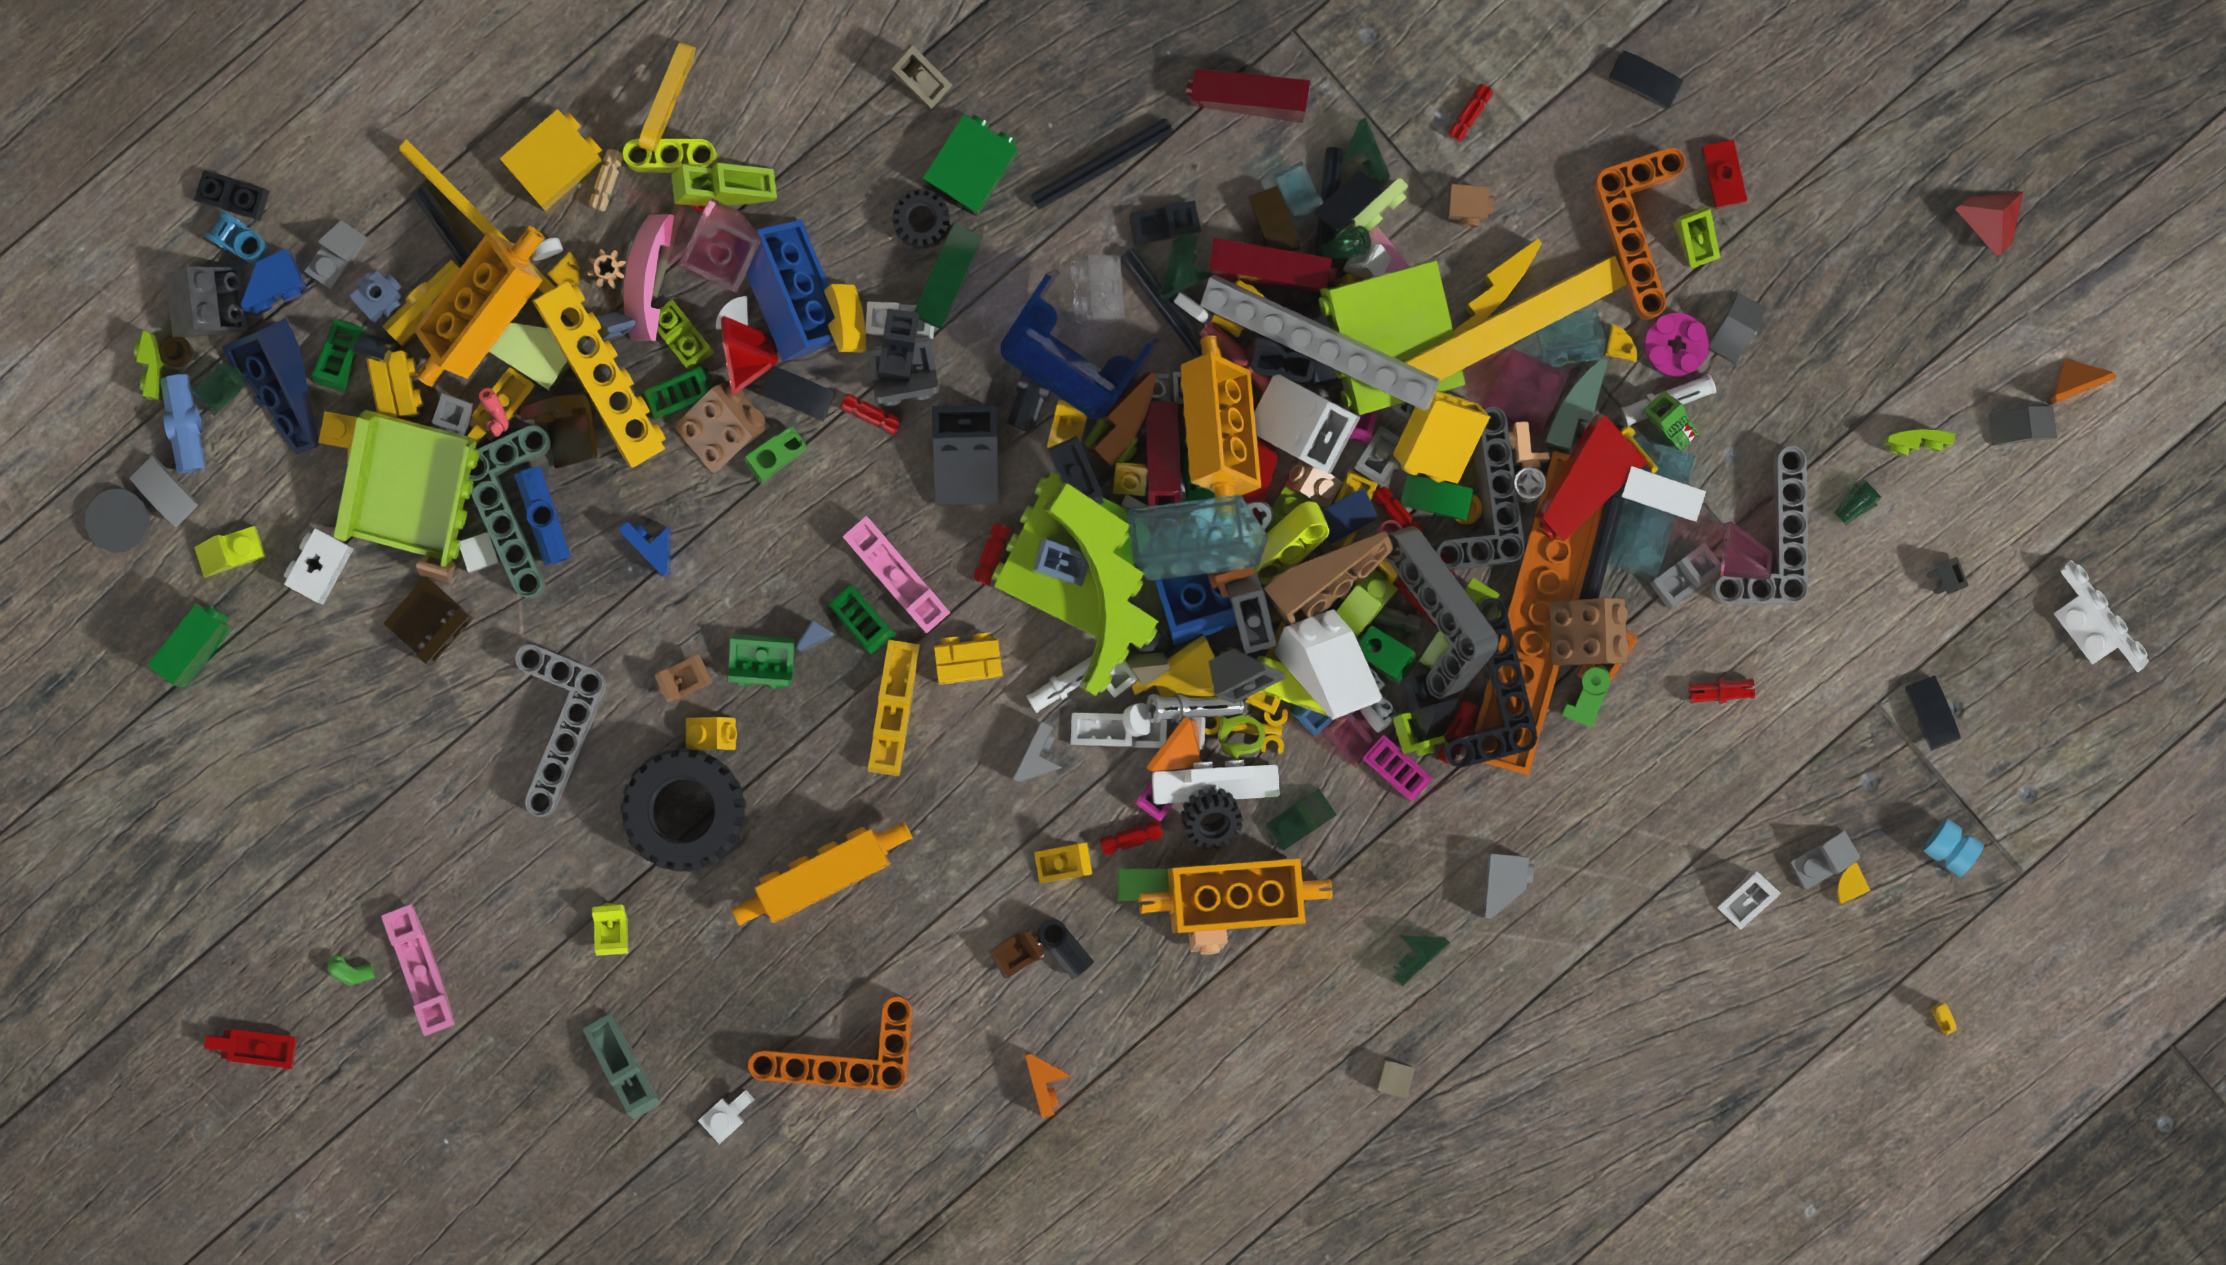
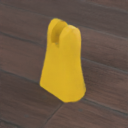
M1205 635L1200 636L1168 658L1170 670L1147 685L1143 686L1139 679L1133 683L1131 688L1134 695L1149 691L1152 687L1156 686L1161 697H1173L1177 693H1182L1187 698L1214 697L1208 661L1214 659L1215 656Z

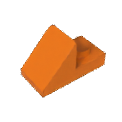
M1033 1053L1026 1054L1025 1058L1042 1118L1055 1115L1054 1108L1058 1107L1059 1103L1055 1089H1048L1047 1083L1068 1078L1071 1075Z

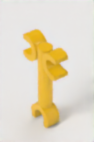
M1283 709L1282 718L1279 721L1272 720L1270 714L1264 711L1266 723H1261L1264 728L1266 737L1263 746L1260 748L1261 752L1265 753L1266 744L1269 741H1275L1278 744L1277 754L1281 755L1284 751V742L1281 736L1282 725L1288 719V711L1286 709ZM1212 716L1217 724L1213 729L1205 728L1206 735L1218 733L1221 716ZM1249 723L1238 724L1230 731L1259 735L1256 727Z

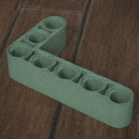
M534 425L525 427L477 449L479 450L478 460L484 462V471L478 476H471L470 474L469 480L473 481L471 495L514 590L526 599H535L541 596L546 584L498 476L548 453L551 448L550 436L542 428ZM535 433L541 434L543 438L542 445L538 449H529L527 445L528 438ZM503 447H512L514 452L513 458L506 463L500 462L498 458L499 451ZM487 489H495L497 491V500L491 505H485L482 501V495ZM500 518H508L511 523L509 531L505 534H498L495 529L496 522ZM513 547H521L524 552L522 560L518 563H511L508 558L509 551ZM529 575L535 576L537 580L536 588L532 592H524L521 586L522 580Z

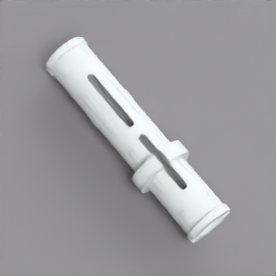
M1706 374L1701 378L1665 392L1684 405L1707 395L1715 394L1716 386L1711 375ZM1653 393L1647 394L1645 396L1646 399L1620 407V413L1625 425L1631 426L1634 423L1647 419L1648 416L1643 409L1661 393L1656 395ZM1668 405L1660 406L1656 411V415L1661 417V413L1668 411Z
M1092 656L1057 678L1055 675L1050 677V682L1031 694L1026 695L1034 711L1038 713L1041 709L1059 698L1064 700L1068 697L1067 693L1079 687L1090 665Z

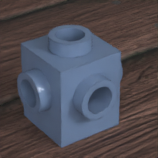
M378 270L374 274L369 272L364 275L357 283L359 288L349 296L374 323L380 321L384 316L388 318L396 313L401 307L399 302L404 298L398 292L402 286L390 273L383 276ZM382 292L380 297L376 298L377 294Z

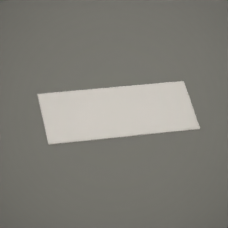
M1631 466L1622 497L1697 522L1706 491Z

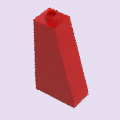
M1596 414L1592 418L1535 516L1541 522L1538 526L1539 529L1550 540L1555 538L1565 541L1627 482L1631 466L1640 469L1647 463L1644 457L1606 415Z

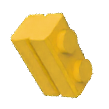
M405 351L392 352L389 364L366 358L377 413L403 420L419 417V408L424 407V401L420 388L415 389L413 377L417 373L414 357L409 358Z
M980 633L972 635L973 641L960 642L959 637L940 639L941 645H934L939 685L1003 677L998 638H992L991 633Z

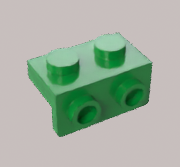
M731 634L727 681L735 682L739 686L766 684L768 687L775 689L791 686L794 675L795 638Z

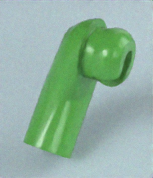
M340 955L332 956L328 961L327 970L330 976L350 986L376 978L372 963L353 968L346 964L344 957Z

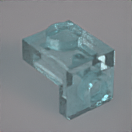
M1302 161L1273 175L1287 208L1294 216L1310 214L1316 210L1317 205L1323 203Z

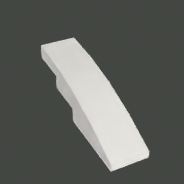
M1072 713L1070 745L1161 748L1181 722H1176L1174 719L1160 720V722L1154 724V728L1149 734L1135 737L1126 731L1123 724V714ZM1191 717L1197 721L1200 750H1204L1205 718Z

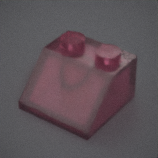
M711 198L699 219L679 265L737 293L762 238L740 211Z
M1511 347L1482 408L1498 407L1505 413L1507 422L1512 424L1528 422L1529 432L1540 436L1570 374Z

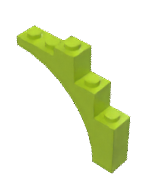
M1060 482L1043 509L1061 523L1078 543L1090 566L1097 589L1099 607L1097 642L1090 665L1079 685L1080 688L1089 694L1096 696L1098 692H1104L1112 680L1110 673L1116 664L1119 666L1126 659L1129 653L1128 645L1132 644L1138 648H1142L1144 644L1148 645L1157 633L1155 626L1159 621L1127 601L1130 596L1133 598L1141 589L1143 584L1141 578L1144 575L1142 571L1113 553L1115 548L1119 550L1129 536V533L1126 531L1130 525L1068 483Z

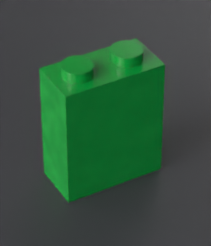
M964 114L926 172L923 181L924 184L978 217L1018 155V147L1014 146L1016 141L1004 132L1000 131L997 135L987 129L989 124L976 115L970 118Z
M195 604L147 666L171 685L186 688L232 631L233 627L226 623L229 617L215 606L212 607L207 604L206 607Z

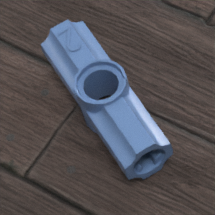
M176 374L166 376L160 379L166 413L163 414L166 435L172 443L177 473H193L206 469L200 438L203 432L199 411L194 406L189 375Z

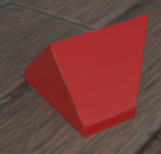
M2024 192L1970 196L1956 208V211L1998 257L2013 242Z
M723 316L721 318L722 339L732 396H734L778 363L777 347L772 336L727 316Z

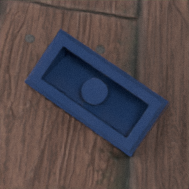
M1364 488L1322 510L1329 527V535L1325 541L1333 544L1379 518Z

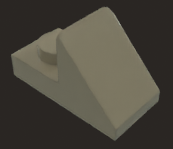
M909 44L889 67L894 78L906 85L931 109L952 87V84L912 44Z

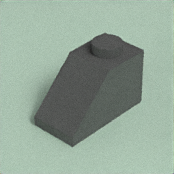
M1257 573L1226 583L1245 654L1277 646L1263 588Z
M1236 649L1225 650L1220 656L1208 661L1214 695L1233 704L1285 679L1283 672Z

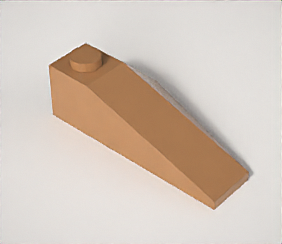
M1383 531L1292 567L1283 574L1274 576L1264 588L1270 604L1286 626L1327 612V609L1339 597L1345 600L1349 596L1353 582L1358 577H1367L1393 550L1389 536Z

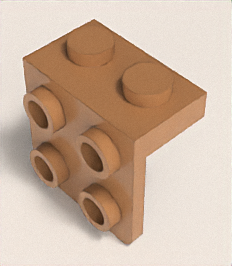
M729 380L709 390L676 423L678 433L713 473L720 471L749 442L763 436L771 428L765 421L763 414L754 408L745 397L743 390L732 396Z
M1598 598L1552 602L1550 605L1552 663L1556 666L1627 663L1629 645L1626 639L1628 613L1625 607V599Z

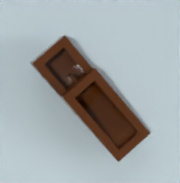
M1153 372L1144 373L1100 417L1108 428L1087 450L1104 468L1112 467L1136 436L1146 416L1156 381V375Z

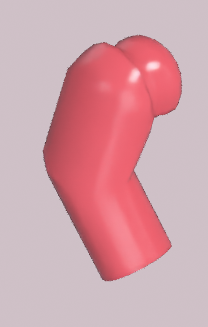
M491 388L483 389L479 393V399L492 419L487 422L486 428L493 436H499L503 431H507L508 419L494 390Z

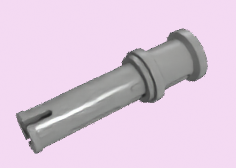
M1182 693L1174 694L1173 697H1159L1157 694H1151L1146 702V713L1151 723H1158L1160 720L1167 719L1181 722L1184 717L1239 716L1243 714L1244 710L1243 700L1233 704L1219 697L1187 698ZM1220 705L1219 708H1202V706Z

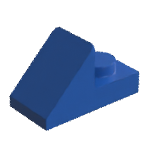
M627 521L619 531L663 577L667 578L670 575L671 528L668 526L649 543L647 540L651 535L639 523L633 527Z

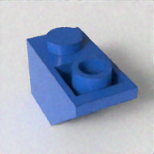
M284 249L256 263L241 302L244 311L249 314L254 312L255 315L263 314L273 308L271 304L282 299L284 302L294 300L302 295L301 290L308 288L289 250Z

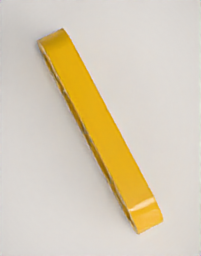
M683 42L678 43L643 126L639 147L656 151L691 68L696 50L695 46Z

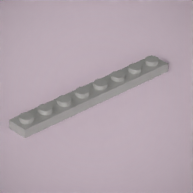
M1216 275L1209 277L1200 304L1201 307L1424 411L1430 408L1440 381L1439 378Z

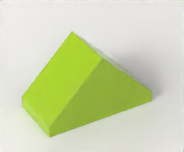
M1709 206L1679 216L1675 220L1673 226L1691 269L1721 258Z

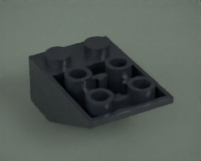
M932 406L935 506L999 504L997 406Z

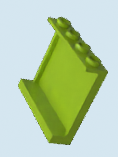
M1423 260L1416 262L1414 266L1331 289H1320L1322 297L1319 298V307L1323 316L1327 317L1329 328L1402 362L1454 336L1436 260ZM1335 369L1337 377L1342 380L1344 389L1341 392L1342 403L1346 410L1356 415H1362L1405 402ZM1460 370L1439 381L1436 390L1442 392L1466 385L1463 371Z
M365 410L357 417L334 538L347 541L353 536L440 559V566L446 567L452 559L457 558L461 546V541L457 540L458 530L463 529L467 517V511L463 510L465 499H469L473 488V481L469 480L471 469L476 468L479 459V450H475L477 439Z
M1051 472L1048 478L1042 476L1034 492L1039 497L1034 507L1027 506L1020 520L1025 525L1020 535L1013 534L1006 548L1010 555L1005 564L999 562L991 579L996 581L994 585L996 590H1001L1097 639L1099 624L1098 597L1089 564L1082 586L1039 575L1033 571L1042 538L1082 552L1078 543L1064 526L1043 509L1061 482L1059 475ZM1103 498L1104 503L1099 505L1130 525L1126 531L1129 533L1126 542L1119 550L1115 548L1113 553L1134 566L1151 533L1149 532V520Z

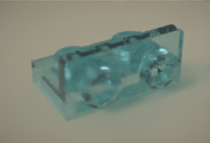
M1597 308L1573 312L1536 331L1543 368L1561 367L1580 361H1594L1605 356V335Z

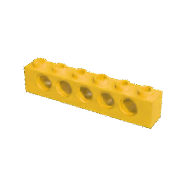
M565 281L533 299L532 302L585 393L588 394L589 400L628 467L633 468L663 451L665 447L662 442L666 438L658 424L651 425L646 414L650 410L641 395L635 397L630 389V386L634 383L625 368L619 370L614 361V358L618 356L609 340L603 342L598 330L601 329V325L593 312L587 314L581 303L585 301L581 290L577 284L571 286L569 281ZM566 308H572L577 313V321L570 327L565 326L561 321V313ZM582 336L590 337L594 344L592 351L585 355L577 349V342ZM599 364H605L610 371L608 379L604 382L596 381L593 376L594 368ZM615 392L623 393L626 399L624 407L620 410H614L609 403L611 395ZM636 419L640 422L642 430L637 437L631 438L627 435L625 428L629 421Z

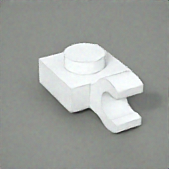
M747 1090L740 1094L730 1105L722 1098L698 1121L718 1144H721L744 1123V1120L738 1114L755 1099Z

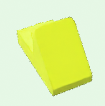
M255 526L225 536L215 535L194 547L205 578L266 557Z

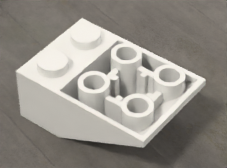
M1274 375L1254 412L1256 435L1327 474H1331L1360 419V416L1281 375Z

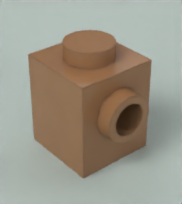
M1451 184L1448 195L1447 221H1459L1462 227H1480V223H1485L1488 215H1493L1495 196H1489L1490 187Z

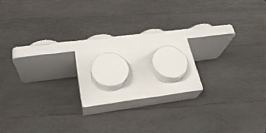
M2072 560L2067 562L2060 569V572L2078 596L2056 610L2054 615L2092 665L2116 648H2119L2137 672L2144 669L2149 661L2143 645L2138 641L2134 642L2127 633L2128 627L2121 617L2114 616L2108 608V601L2104 594L2099 590L2095 591L2088 582V574L2079 564L2075 565Z
M1244 760L1225 761L1224 768H1213V762L1193 763L1194 769L1152 773L1154 804L1190 802L1189 797L1192 794L1197 798L1199 796L1198 791L1203 789L1204 793H1208V787H1214L1216 793L1219 788L1224 789L1226 794L1229 791L1235 799L1278 797L1280 795L1277 765L1244 766Z

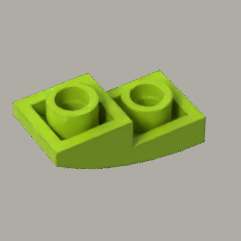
M673 299L660 308L657 332L688 371L695 369L715 353Z
M142 331L141 338H137L134 345V356L137 357L136 362L148 367L147 372L144 371L142 373L140 390H143L142 396L150 400L162 402L163 394L160 379L164 378V367L159 355V344L155 335Z
M1925 429L1909 430L1889 435L1883 439L1882 445L1890 447L1889 452L1901 456H1908L1909 452L1914 453L1918 451L1921 442L1924 443L1923 448L1942 452L1943 448L1948 449L1953 446L1956 433Z

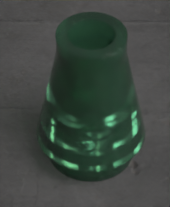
M1351 225L1335 238L1323 244L1322 253L1324 257L1331 258L1333 261L1364 255L1366 250L1371 248L1370 235L1363 226L1359 225L1356 227Z
M1864 479L1860 484L1855 483L1834 513L1847 526L1851 521L1877 507V502L1882 497Z

